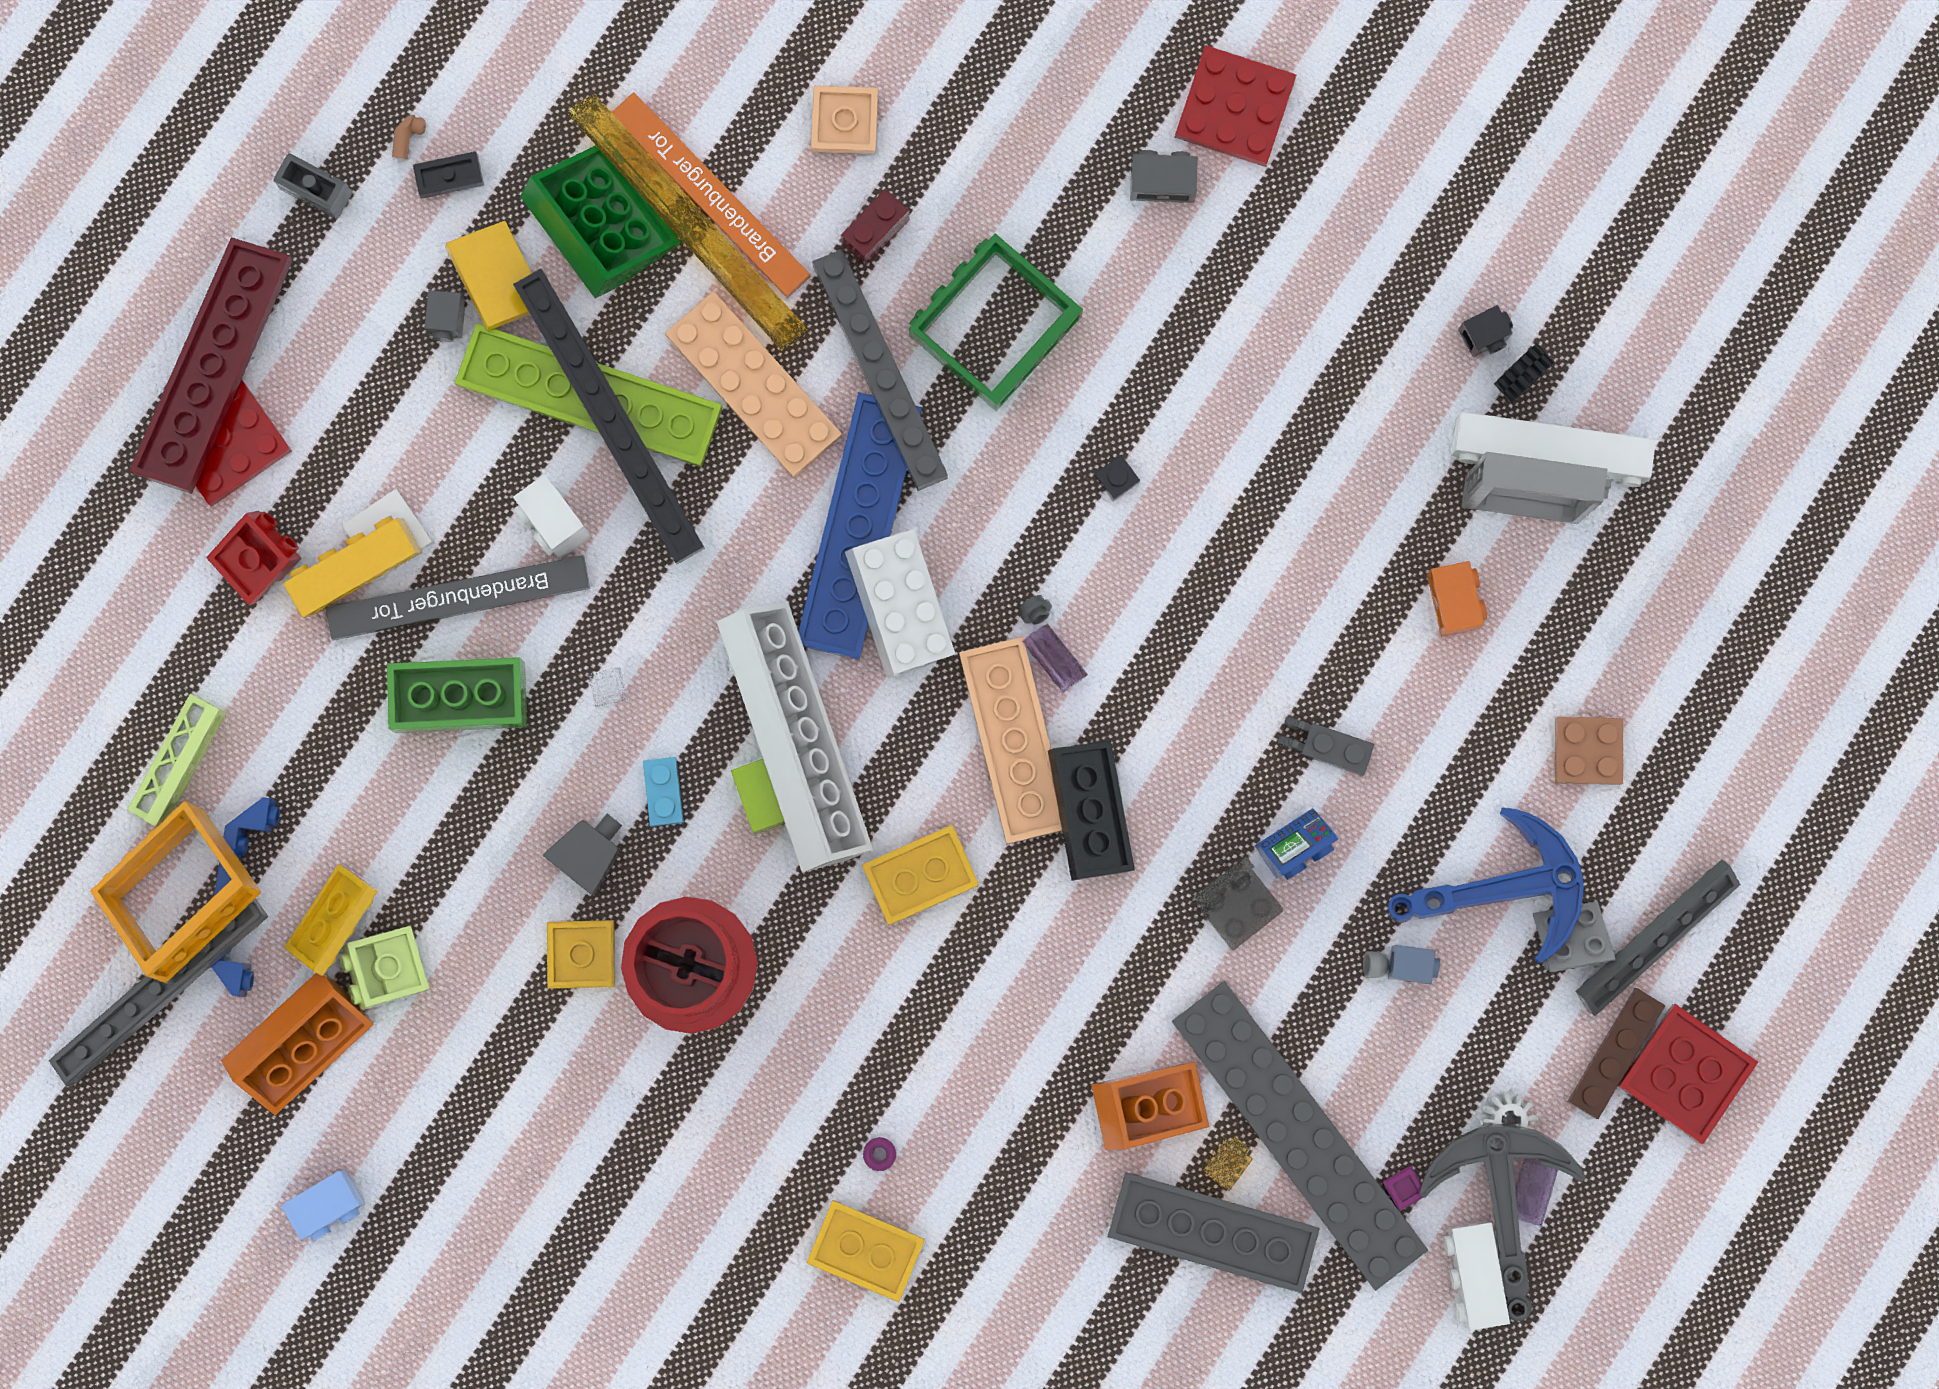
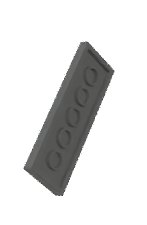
M1125 1172L1107 1237L1303 1293L1320 1228Z

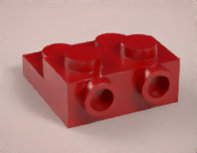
M260 511L246 513L206 557L248 605L256 604L275 582L283 580L302 559L296 552L299 549L297 543L288 536L282 537L275 529L277 526L276 520L270 514Z

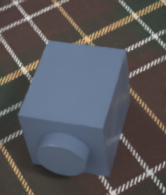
M1393 945L1391 948L1388 979L1432 984V978H1437L1439 974L1440 958H1435L1436 950Z

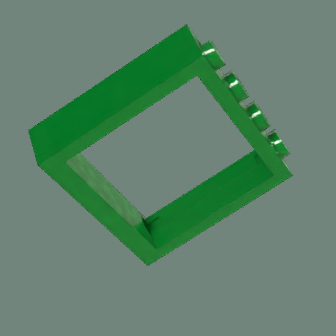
M995 233L989 240L985 238L982 243L979 242L973 251L976 255L968 264L963 261L952 273L954 279L947 287L941 285L930 298L932 303L925 311L919 309L915 313L914 318L909 322L911 325L909 336L997 412L1081 319L1083 309ZM997 255L1063 313L991 391L927 336L925 332L991 259Z

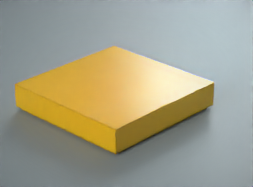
M614 920L547 922L548 989L615 987Z

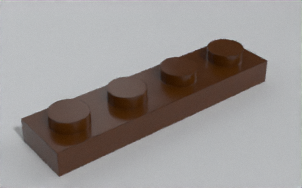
M1634 988L1567 1102L1594 1119H1599L1666 1005L1640 989Z

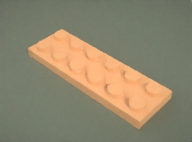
M714 291L665 332L666 337L793 478L798 476L842 437V433Z
M1015 638L959 652L1006 845L1062 831L1048 750L1051 747L1024 638Z

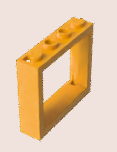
M187 801L173 809L171 814L159 826L152 829L139 845L123 857V860L109 873L105 874L103 879L90 890L145 975L167 983L262 893L205 810ZM196 828L232 880L156 951L121 899Z

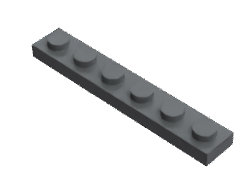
M1721 859L1615 955V961L1607 962L1575 991L1585 1008L1592 1015L1596 1016L1741 885L1731 866Z

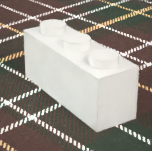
M1481 1221L1447 1227L1448 1235L1444 1236V1246L1447 1256H1452L1454 1269H1450V1280L1453 1290L1458 1289L1460 1303H1456L1459 1323H1464L1465 1328L1470 1331L1510 1324L1492 1222Z

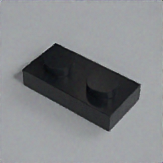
M476 151L413 164L418 193L421 199L484 186L479 157Z

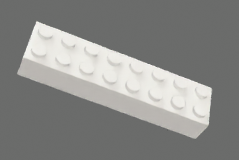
M788 601L743 608L717 621L801 871L806 872L844 862L873 850Z

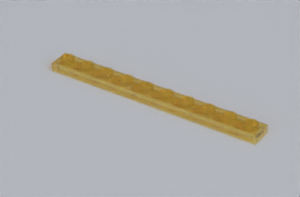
M595 93L571 107L568 115L781 351L805 335L808 330L807 327Z

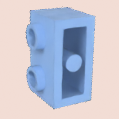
M344 1169L337 1171L285 1202L281 1207L299 1239L304 1240L311 1237L314 1242L330 1233L331 1230L328 1226L340 1220L342 1224H345L360 1215L358 1208L366 1203L347 1170Z

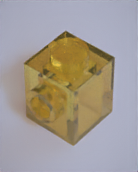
M1223 1137L1200 1170L1230 1191L1253 1160L1247 1154L1250 1148L1236 1137H1233L1231 1142Z

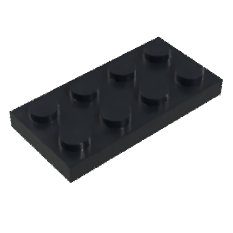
M1111 741L1048 750L1071 881L1135 871Z

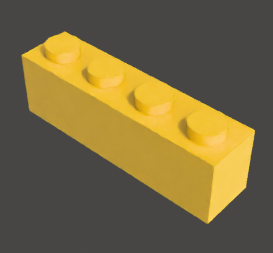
M388 516L374 524L376 530L365 536L363 532L358 533L345 541L348 546L336 552L335 548L330 549L317 557L319 563L308 568L305 564L290 572L291 579L284 582L283 585L302 618L315 615L325 609V607H329L423 553L403 518L393 520L392 516Z

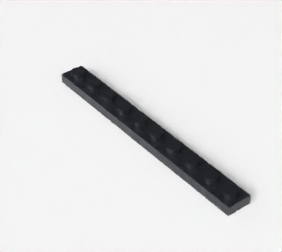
M542 268L514 283L516 291L676 565L704 550V545Z

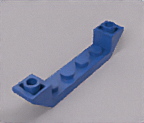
M263 797L225 825L223 837L240 862L242 855H246L249 845V838L245 836L246 830L272 833L273 826L278 825L280 808L276 806V800ZM220 862L214 896L232 880ZM225 954L211 968L232 996L246 997L247 991H251L254 982V972L250 971L251 964L225 961Z

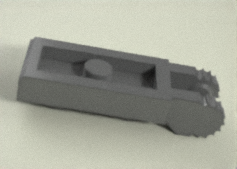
M1286 717L1284 725L1290 729L1308 734L1304 744L1293 738L1281 736L1278 740L1279 745L1301 752L1302 756L1361 776L1365 775L1375 745L1374 743L1315 723L1310 725L1304 721Z

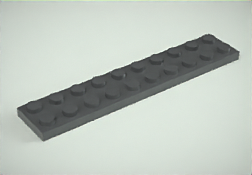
M1225 981L1171 1021L1375 1291L1428 1251L1406 1219Z

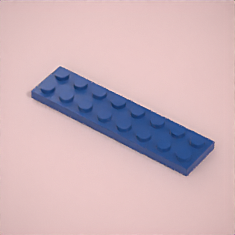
M858 392L798 631L805 648L859 661L869 623L845 552L854 547L891 536L907 472V467L874 397ZM916 406L921 416L922 407Z

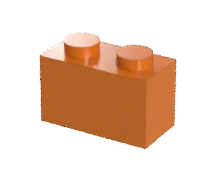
M1470 561L1433 568L1427 573L1441 637L1477 630L1485 625L1484 620L1487 619V609L1483 600L1479 601L1476 588L1480 587L1479 575L1476 568H1471Z

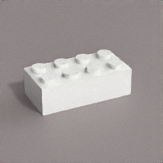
M915 529L854 547L845 552L886 677L955 655Z

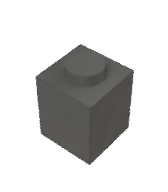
M428 290L424 329L430 336H433V340L452 342L453 338L462 339L466 300L462 294Z

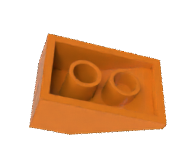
M1196 1062L1179 1064L1091 1084L1105 1150H1125L1209 1127Z

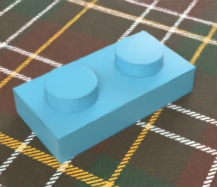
M669 757L643 761L650 826L684 823L677 758Z

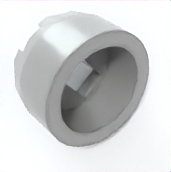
M1367 951L1365 953L1363 972L1366 978H1380L1388 972L1390 964L1384 954L1374 951Z

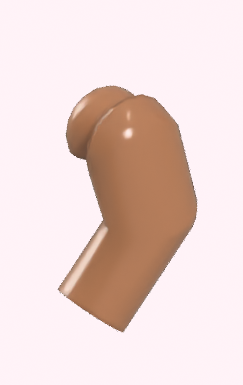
M409 115L394 130L392 157L408 159L410 138L413 134L420 135L425 132L426 121L422 117L416 118L415 115Z

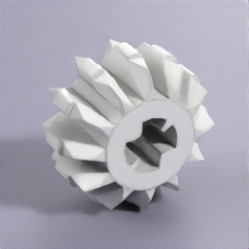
M1502 1092V1103L1496 1096H1491L1490 1102L1494 1108L1482 1107L1481 1110L1490 1116L1489 1119H1481L1479 1122L1480 1125L1484 1126L1502 1124V1117H1507L1505 1113L1508 1111L1510 1116H1515L1516 1118L1515 1124L1511 1123L1512 1125L1534 1129L1528 1126V1121L1535 1122L1538 1120V1116L1527 1115V1112L1533 1108V1104L1527 1102L1521 1106L1523 1095L1516 1094L1513 1100H1511L1509 1092ZM1495 1138L1494 1145L1501 1147L1503 1141Z

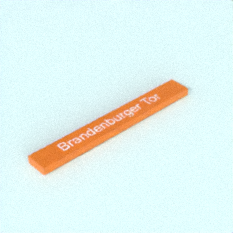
M634 92L610 113L611 117L787 299L811 277L810 273Z

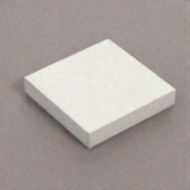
M394 489L342 524L351 538L361 532L365 536L376 530L374 524L388 516H392L393 520L403 518L422 551L434 544L397 489ZM392 571L386 573L385 575L379 577L378 579H379V580L382 579L383 577H385L386 575H388V574L391 573Z

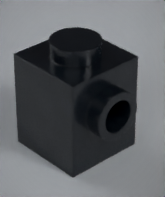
M1496 305L1464 321L1458 328V331L1472 357L1487 350L1491 355L1507 346L1506 341L1513 334L1511 331L1513 324L1507 312H1501L1499 306Z

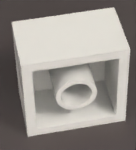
M546 474L513 496L518 504L514 511L529 530L534 527L537 529L538 532L533 536L548 556L555 553L561 560L591 538V535Z

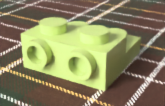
M411 926L349 942L342 947L344 953L339 954L340 965L344 973L350 972L353 985L348 986L349 996L353 1005L359 1004L360 1010L390 1003L394 1000L429 990Z

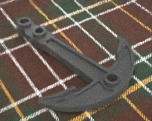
M1492 1124L1478 1127L1449 1143L1434 1158L1427 1169L1419 1195L1426 1198L1440 1183L1460 1173L1461 1166L1477 1162L1485 1163L1500 1248L1498 1259L1508 1315L1512 1320L1522 1321L1531 1314L1532 1305L1527 1295L1529 1292L1526 1258L1525 1253L1521 1250L1513 1161L1515 1158L1539 1159L1540 1165L1560 1170L1580 1182H1583L1586 1177L1574 1157L1560 1143L1535 1129L1512 1124ZM1494 1138L1501 1139L1503 1141L1502 1147L1498 1149L1493 1148L1490 1145L1491 1140ZM1512 1270H1516L1520 1273V1277L1517 1280H1511L1507 1274ZM1520 1303L1525 1308L1521 1313H1516L1512 1310V1306Z

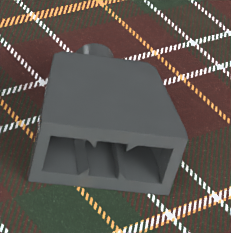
M608 813L595 828L585 820H581L542 856L588 893L596 896L622 851L610 841L622 827V824Z

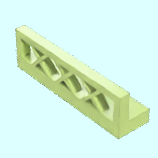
M190 694L127 811L145 819L144 821L155 827L159 826L171 814V811L176 808L227 712ZM197 704L205 709L197 724L192 727L189 714L193 706ZM185 723L186 729L180 731ZM188 734L189 738L180 755L176 756L173 747L174 741L177 737ZM169 753L171 758L165 760L167 754ZM172 763L173 768L165 783L160 786L157 776L160 767ZM152 782H154V786H155V787L149 789L150 786H151V784H152ZM157 793V797L148 813L139 809L146 795Z

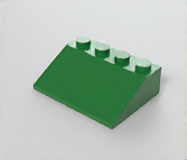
M607 141L530 176L520 196L595 299L621 286L681 243Z

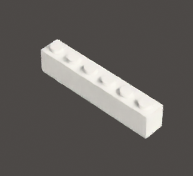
M1460 412L1455 419L1451 456L1459 457V461L1463 463L1476 464L1487 451L1608 469L1606 479L1621 480V485L1640 487L1641 483L1644 484L1651 478L1656 439Z

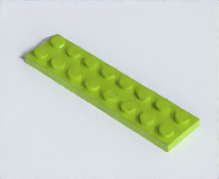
M475 324L454 382L456 386L599 433L550 347L497 329L486 331L484 325ZM597 363L647 450L702 468L723 408L722 404Z

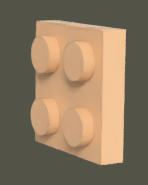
M814 85L811 152L876 154L878 88Z

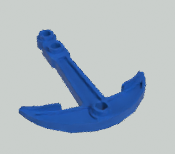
M1502 807L1500 815L1520 831L1531 847L1537 846L1544 863L1543 866L1458 886L1442 885L1417 890L1411 896L1397 894L1389 901V916L1396 922L1404 923L1413 916L1424 919L1454 913L1457 909L1550 895L1553 901L1554 916L1550 917L1546 939L1535 958V961L1540 964L1560 950L1569 939L1581 914L1584 883L1578 859L1560 833L1545 821L1530 813ZM1562 873L1568 874L1571 881L1562 883L1558 876ZM1430 899H1437L1440 902V906L1432 909L1428 906L1427 902ZM1398 905H1403L1408 911L1404 915H1399L1395 912V908Z

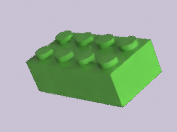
M520 657L387 663L388 727L394 733L527 727L525 662Z

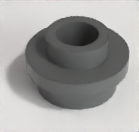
M1042 595L1031 597L1020 607L1023 622L1033 623L1034 625L1043 622L1049 617L1052 604L1049 600H1044Z

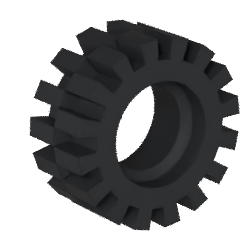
M1536 343L1494 385L1513 403L1555 361Z

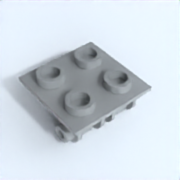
M1598 901L1582 904L1581 914L1569 939L1560 950L1543 962L1545 970L1557 972L1615 961ZM1553 909L1533 913L1542 946L1546 939L1550 917L1554 916Z

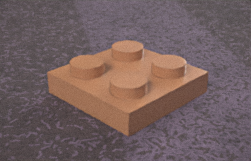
M1556 717L1555 783L1622 785L1623 718Z

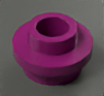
M883 1137L871 1139L863 1150L864 1162L872 1170H887L895 1162V1146L891 1141ZM879 1147L886 1151V1157L881 1161L876 1160L873 1156L874 1150Z

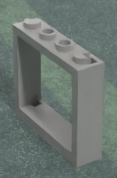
M1486 451L1465 476L1461 508L1578 524L1601 505L1604 499H1608L1611 479H1606L1608 470L1606 468Z

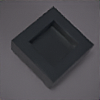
M1122 455L1118 456L1094 475L1113 502L1140 483V479Z

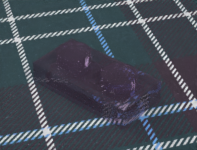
M1048 623L1022 641L1063 693L1088 675Z
M1524 1158L1516 1184L1518 1220L1542 1227L1558 1170L1540 1165L1539 1159Z

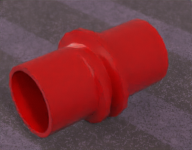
M685 896L661 902L637 920L624 942L621 971L627 993L644 1017L666 1030L694 1034L718 1028L741 1011L754 989L758 961L752 936L736 914L712 900ZM660 949L689 958L691 952L695 951L697 954L694 961L724 971V978L721 982L690 972L686 980L682 978L685 969L657 960V953Z

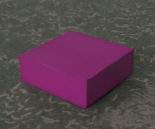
M1412 1165L1381 1181L1399 1211L1423 1198L1419 1195L1422 1183Z

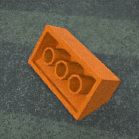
M315 973L231 1050L221 1062L236 1085L272 1114L276 1115L369 1030L374 1023L363 1010H360L357 1004H352L350 996L326 973L323 976Z

